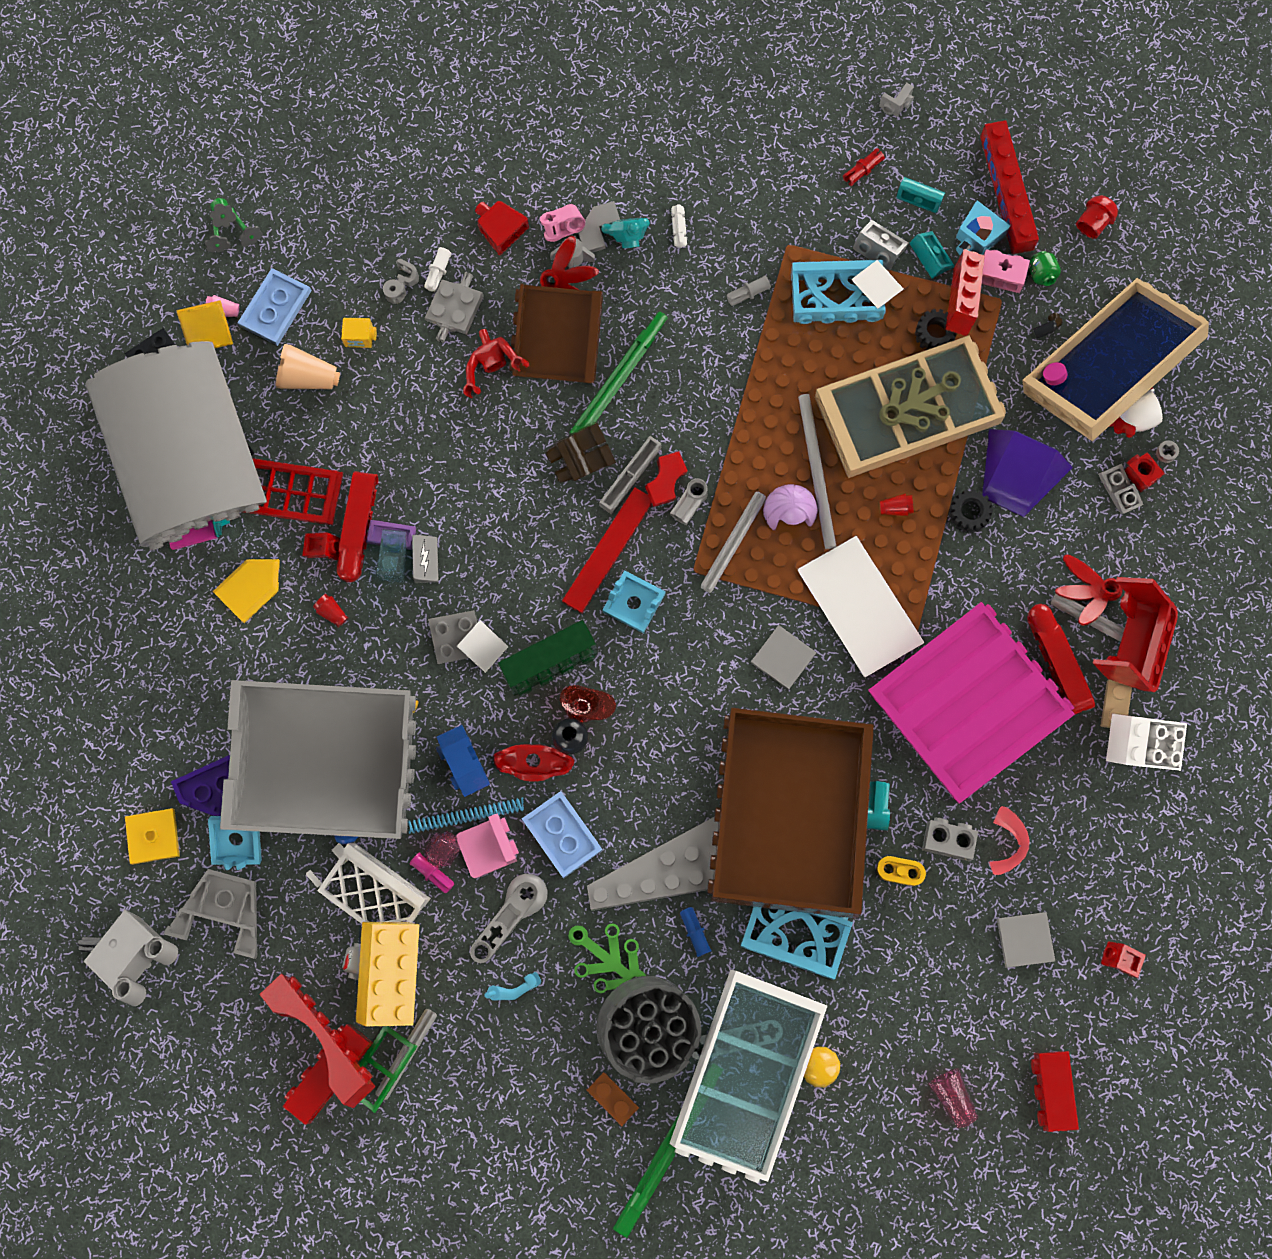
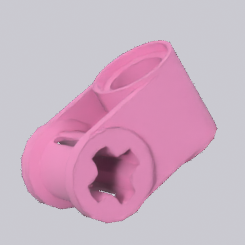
M572 204L546 212L540 217L541 224L545 228L544 237L550 242L578 233L585 227L583 216L578 208Z

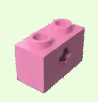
M986 250L984 253L982 284L1020 293L1025 282L1030 260H1026L1018 255L1002 254L998 250Z

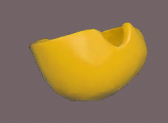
M827 1047L813 1048L804 1074L807 1083L814 1087L825 1088L836 1080L840 1072V1061L836 1053Z

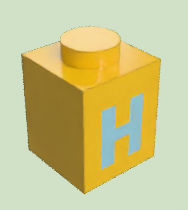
M343 318L341 339L344 346L372 348V340H376L377 331L376 327H373L369 318Z

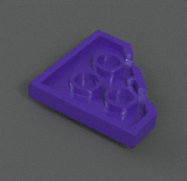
M230 755L171 781L179 803L212 816H221L224 779H228Z

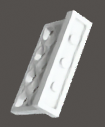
M348 843L342 851L344 853L317 890L361 924L362 922H369L366 910L378 908L380 922H401L407 920L406 922L413 923L422 908L431 899L356 843ZM346 859L354 864L355 874L343 876L342 865ZM370 875L374 881V888L362 890L360 876ZM356 877L358 891L346 893L344 879ZM340 880L342 894L333 895L326 888L331 881ZM389 889L392 891L394 902L382 904L380 890ZM375 891L377 905L365 907L363 893ZM359 894L361 908H350L347 896ZM408 903L415 908L410 917L401 918L399 904ZM394 905L396 919L384 921L382 907Z

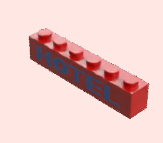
M1007 121L985 124L980 139L1002 220L1010 225L1007 238L1011 253L1013 255L1034 251L1039 237Z

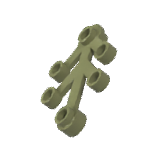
M915 368L911 374L912 383L907 401L900 405V395L905 390L906 382L901 378H896L891 385L892 395L890 402L880 410L879 418L881 422L887 426H896L901 422L915 426L920 432H925L929 428L930 420L926 416L918 418L905 414L911 409L935 415L937 420L945 421L950 414L947 406H936L924 402L945 391H956L961 383L960 376L953 371L944 374L941 383L918 394L926 372L922 368ZM920 373L922 378H916L914 374ZM951 381L954 386H948L946 382ZM896 383L901 384V385H902V388H901V389H897V388L895 387V384H896ZM938 411H945L946 416H941ZM887 413H893L895 417L892 419L888 418ZM924 421L927 426L921 427L918 422Z

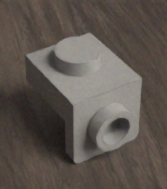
M906 82L896 98L884 93L879 107L886 114H893L898 117L904 107L908 109L914 99L912 96L914 86Z

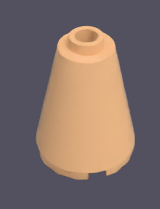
M284 344L277 372L276 388L332 389L333 385L338 386L340 373L336 372L337 367L290 344Z

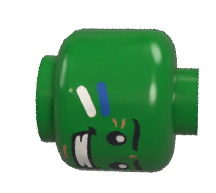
M1046 251L1038 252L1032 256L1029 262L1028 270L1033 282L1037 285L1050 286L1056 282V279L1061 274L1060 265L1053 253Z

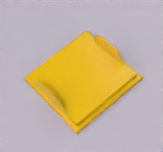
M221 300L176 310L187 345L190 342L201 341L213 342L214 348L233 344Z

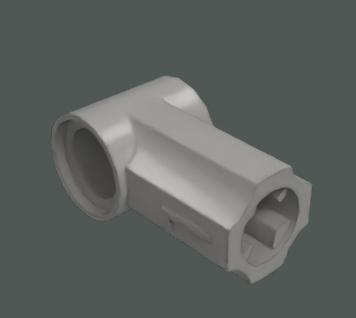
M695 478L688 483L687 489L670 512V515L675 520L684 525L689 523L701 503L707 499L706 482ZM699 487L703 490V493L701 495H693L691 493L692 489Z

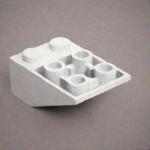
M1112 714L1106 761L1181 771L1187 723Z

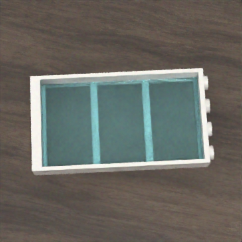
M730 970L670 1144L676 1148L675 1152L685 1157H689L690 1153L699 1156L698 1161L713 1166L714 1162L721 1164V1169L736 1175L737 1171L743 1172L746 1179L759 1183L760 1179L768 1182L827 1005L738 971Z

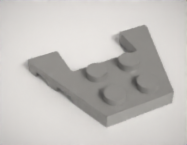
M208 869L191 892L190 898L183 908H180L175 915L176 917L171 925L166 928L164 935L187 940L194 917L199 916L240 927L233 953L256 959V882Z

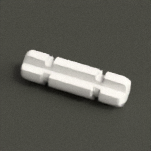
M676 205L671 208L672 216H674L672 218L673 235H675L674 246L682 248L687 245V237H684L686 235L685 212L683 206Z

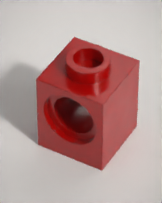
M1148 452L1141 457L1138 454L1132 457L1127 462L1128 467L1125 469L1127 477L1135 484L1140 493L1157 482L1165 474ZM1138 468H1143L1147 475L1141 474Z

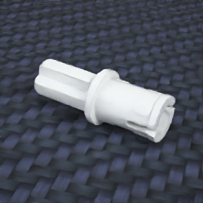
M438 248L435 260L429 266L430 272L424 284L428 291L435 292L442 276L446 274L445 268L452 253L445 248Z

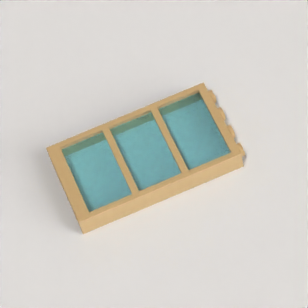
M970 335L816 390L815 400L848 478L1001 424L1006 414L1004 404L999 402L996 396V386L993 382H990L987 376V366L984 362H981L978 355V346L976 342H972ZM915 368H922L926 372L918 394L941 383L944 374L953 371L960 376L961 383L956 391H945L924 402L936 406H947L950 414L945 421L937 420L935 415L911 409L905 414L918 418L926 416L930 420L929 428L925 432H920L915 426L901 422L896 426H887L881 422L879 418L880 410L884 405L889 404L892 395L891 385L896 378H901L906 382L905 390L900 395V405L907 401L912 383L911 374ZM920 373L914 374L916 378H922ZM946 382L948 386H954L953 382ZM896 383L895 387L897 389H901L902 385ZM938 411L941 416H946L945 411ZM887 413L888 418L892 419L895 417L893 413ZM924 421L918 422L921 427L927 426Z

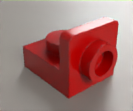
M328 532L305 534L302 556L306 558L327 557L331 560H338L340 538Z
M1109 941L1103 952L1101 964L1115 968L1131 977L1138 978L1146 955L1125 944Z

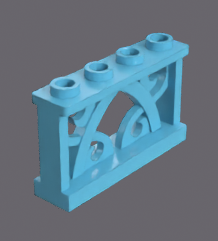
M876 260L793 262L791 268L793 321L809 324L812 321H822L823 323L845 321L852 323L857 320L876 322L883 319L886 311L885 304L878 309L876 306H862L863 302L870 303V300L867 296L863 295L858 286L848 282V279H853ZM834 279H840L847 289L855 291L841 304L833 302L822 293L832 285ZM799 280H804L808 290L799 294ZM818 280L827 281V283L823 286L817 287L822 284ZM808 295H812L813 297L808 300L807 305L813 303L815 308H803L801 300Z
M753 907L740 947L835 980L853 922L848 921L846 917L796 911L785 914V910L779 909L776 913H771L768 909L770 918L774 920L769 923L762 916V907ZM812 916H815V917H818V918H821V919H824V920H822V921L817 925L816 922L814 921V919L812 918ZM802 918L810 929L814 941L800 944L792 954L788 952L787 937L779 927L787 922ZM756 919H758L766 928L759 934L756 940H753L750 937ZM828 924L837 926L840 932L839 938L831 943H826L823 940V937L826 938L833 934L826 932L825 927ZM773 932L777 933L781 937V945H773V938H777L776 936L771 935ZM816 946V950L810 949L812 951L811 957H806L803 954L805 947ZM825 947H837L831 967L826 966Z

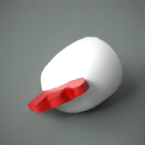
M1152 387L1109 426H1114L1116 434L1125 433L1126 437L1130 438L1135 435V432L1152 429L1162 422V410L1157 397L1153 393L1154 388Z

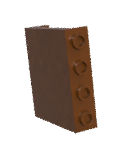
M520 284V289H516L515 292L518 312H514L513 315L516 335H512L511 348H515L514 352L517 356L529 362V367L526 368L520 363L519 368L521 371L519 372L511 366L512 361L510 360L509 371H513L512 376L595 384L603 292Z

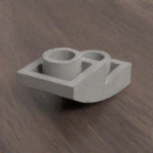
M1122 464L1098 474L1121 514H1125L1143 505L1135 484H1130Z

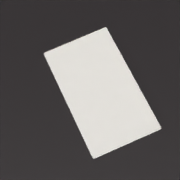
M857 536L798 569L799 574L864 677L924 643Z

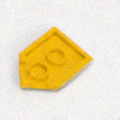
M246 560L213 592L245 623L278 592L280 560Z

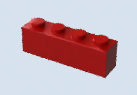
M963 249L953 270L945 330L968 336L978 318L984 255Z
M346 1024L345 1027L341 1025L336 1030L343 1037L344 1041L342 1044L345 1048H350L357 1055L358 1059L356 1062L358 1063L373 1042L351 1024ZM323 1048L316 1057L319 1059L313 1067L309 1066L301 1075L302 1082L297 1088L293 1086L284 1097L287 1101L283 1107L304 1125H308L314 1120L334 1094L329 1087L328 1063Z

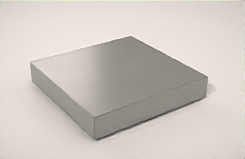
M778 625L752 659L751 664L789 691L817 652Z
M1047 912L997 919L1005 968L1055 962Z

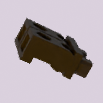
M593 422L554 442V446L545 452L551 464L560 459L563 462L564 467L554 471L559 483L569 480L576 481L601 468L616 463L608 444L604 443L606 440L598 422ZM596 445H599V446H597V447H595V448H593V449H591V450H589V451H586V450H588V449H590V448H592V447H594V446H596Z

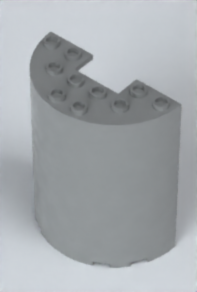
M190 342L189 345L177 347V345L159 348V354L148 353L144 355V353L105 367L95 373V378L88 379L85 384L140 546L149 547L150 550L164 547L163 543L168 541L169 543L180 541L183 539V535L190 532L189 529L206 527L210 520H214V522L224 519L227 521L240 517V512L246 511V513L257 511L260 509L259 505L267 502L213 342Z
M231 680L227 729L232 730L229 776L228 779H224L220 829L401 839L403 833L407 834L408 819H405L406 810L411 806V793H408L409 784L414 783L415 769H410L411 759L413 760L416 757V745H412V735H415L416 721L413 720L416 696H412L410 690Z

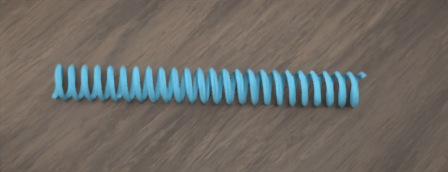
M518 798L516 799V804L512 799L513 808H511L510 801L507 800L508 810L503 801V811L499 802L497 803L498 811L495 803H493L494 813L489 804V814L485 805L483 806L484 814L481 806H479L480 816L477 808L474 807L475 817L472 808L469 809L470 817L467 809H465L466 818H464L463 811L460 810L461 820L458 811H455L456 821L453 812L450 813L452 821H450L449 815L446 813L447 823L444 815L441 814L442 824L439 815L436 816L437 824L432 815L433 825H431L430 818L427 817V827L425 818H422L423 828L418 818L419 828H417L416 822L413 820L414 830L409 820V834L411 832L414 834L416 831L419 833L420 829L423 832L425 829L427 831L430 828L433 830L434 827L438 829L439 825L441 828L444 825L448 827L449 824L452 826L453 822L455 825L458 822L462 824L463 821L466 823L467 819L471 822L472 818L474 821L477 818L481 820V817L485 819L486 815L487 817L494 814L500 816V812L502 815L505 812L509 814L510 811L514 813V809L516 812L519 809L523 811L524 798H521L522 807Z

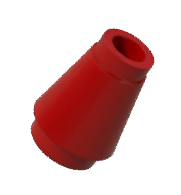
M905 493L880 501L881 515L908 516V514L914 513L912 495H906Z
M327 594L319 598L313 606L317 610L316 613L337 627H341L348 619L335 599Z

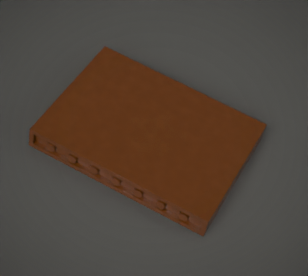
M731 708L729 715H725L723 729H727V738H722L721 752H725V760L720 761L719 775H723V781L717 787V798H720L721 801L720 808L716 807L714 822H718V831H713L712 846H716V853L711 855L710 870H714L713 879L708 880L707 894H711L712 902L858 919L862 912L873 724Z

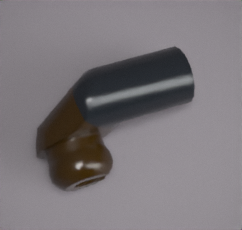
M1059 313L1050 314L1048 316V323L1033 328L1037 339L1053 333L1062 325L1063 319L1060 318Z

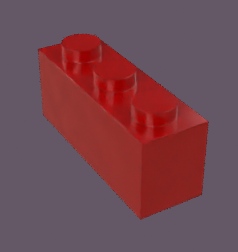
M1069 1051L1034 1053V1059H1031V1069L1033 1074L1037 1075L1038 1085H1034L1036 1100H1040L1041 1110L1037 1112L1039 1126H1043V1130L1047 1132L1079 1130Z

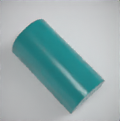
M904 177L896 197L936 213L939 210L945 192Z

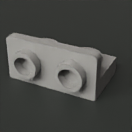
M871 220L860 231L853 249L870 260H883V267L891 270L896 259L906 249L908 242Z

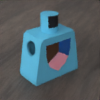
M977 200L958 231L956 238L961 243L956 248V251L959 255H961L963 249L983 255L986 250L992 248L1007 235L1010 225Z

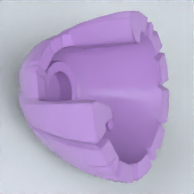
M791 484L778 487L771 492L764 502L763 512L767 524L775 530L779 520L790 525H797L805 521L811 527L817 517L818 508L816 500L810 491L802 486Z

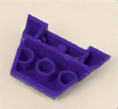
M989 429L982 495L984 497L987 495L989 497L988 501L1025 517L1073 467L1058 450L1017 431Z

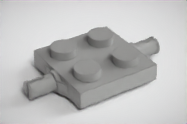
M465 272L461 283L441 280L425 316L427 322L440 327L436 337L437 341L444 343L448 332L457 331L467 335L484 297L482 292L469 287L473 278L472 274Z

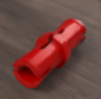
M874 149L867 157L859 159L852 169L843 174V179L846 182L850 180L848 184L853 186L864 175L868 176L871 173V169L885 159L884 154L880 149Z

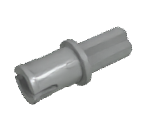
M766 276L749 284L746 282L743 287L728 293L727 300L731 306H734L748 298L754 299L755 295L771 288L770 282Z

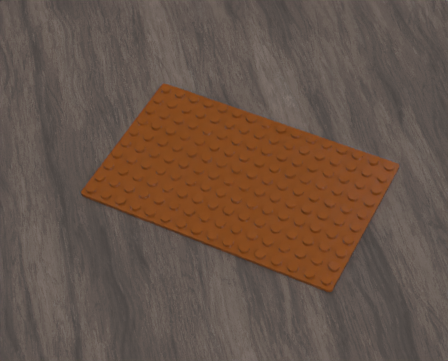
M788 245L783 256L694 565V572L704 576L708 574L755 492H760L767 498L776 488L794 484L806 488L816 500L798 398L800 395L809 394L836 547L857 536L918 631L968 436L848 478L815 400V394L818 388L926 351L927 348L924 347L922 349L920 342L917 343L916 326L920 317L924 316L927 311L930 313L932 309H936V312H939V309H942L943 313L946 314L949 307L951 286L887 270L901 285L903 290L885 303L886 311L883 319L876 322H868L867 320H857L852 323L845 321H834L832 323L812 321L809 324H801L793 321L792 263L852 260ZM834 279L832 285L822 293L833 302L841 304L855 291L847 289L840 279ZM848 279V282L850 284H853V281L851 279ZM799 280L800 294L808 290L804 280ZM818 280L822 284L817 287L823 286L827 283V281ZM980 293L978 318L968 336L970 335L972 342H976L979 349V358L981 362L986 364L1002 301L1000 298ZM808 295L801 300L803 308H815L813 303L807 305L808 300L813 297L812 295ZM871 301L870 303H862V306H875ZM930 325L927 327V331L932 337L941 338L945 336V330L941 326ZM957 333L955 340L966 336ZM963 349L926 361L936 385L941 383L944 374L953 371L960 376L961 383L958 389L954 392L945 391L941 393V397L945 406L950 410L949 415L955 428L972 422L980 387ZM919 364L880 378L889 401L892 395L891 385L896 378H901L906 382L905 390L900 395L899 405L907 401L912 383L911 374L915 368H920ZM920 373L914 374L916 378H922ZM925 378L921 382L918 394L929 389ZM872 381L833 394L860 461L900 448L892 426L883 424L879 418L883 405ZM946 382L948 386H954L953 382ZM896 383L895 387L897 389H901L902 385ZM933 398L930 399V400H928V401H926V402H924V403L936 405V403H935V401H934ZM912 409L905 414L918 418L926 416L930 420L929 428L925 432H920L915 426L899 423L908 444L947 431L944 422L937 420L935 415ZM924 421L918 422L921 427L927 426ZM905 493L906 495H912L914 513L908 514V516L881 515L880 501ZM763 504L719 580L820 607L798 572V569L832 550L825 549L819 512L811 527L805 521L797 525H790L779 520L776 529L773 530L767 524V520H765Z

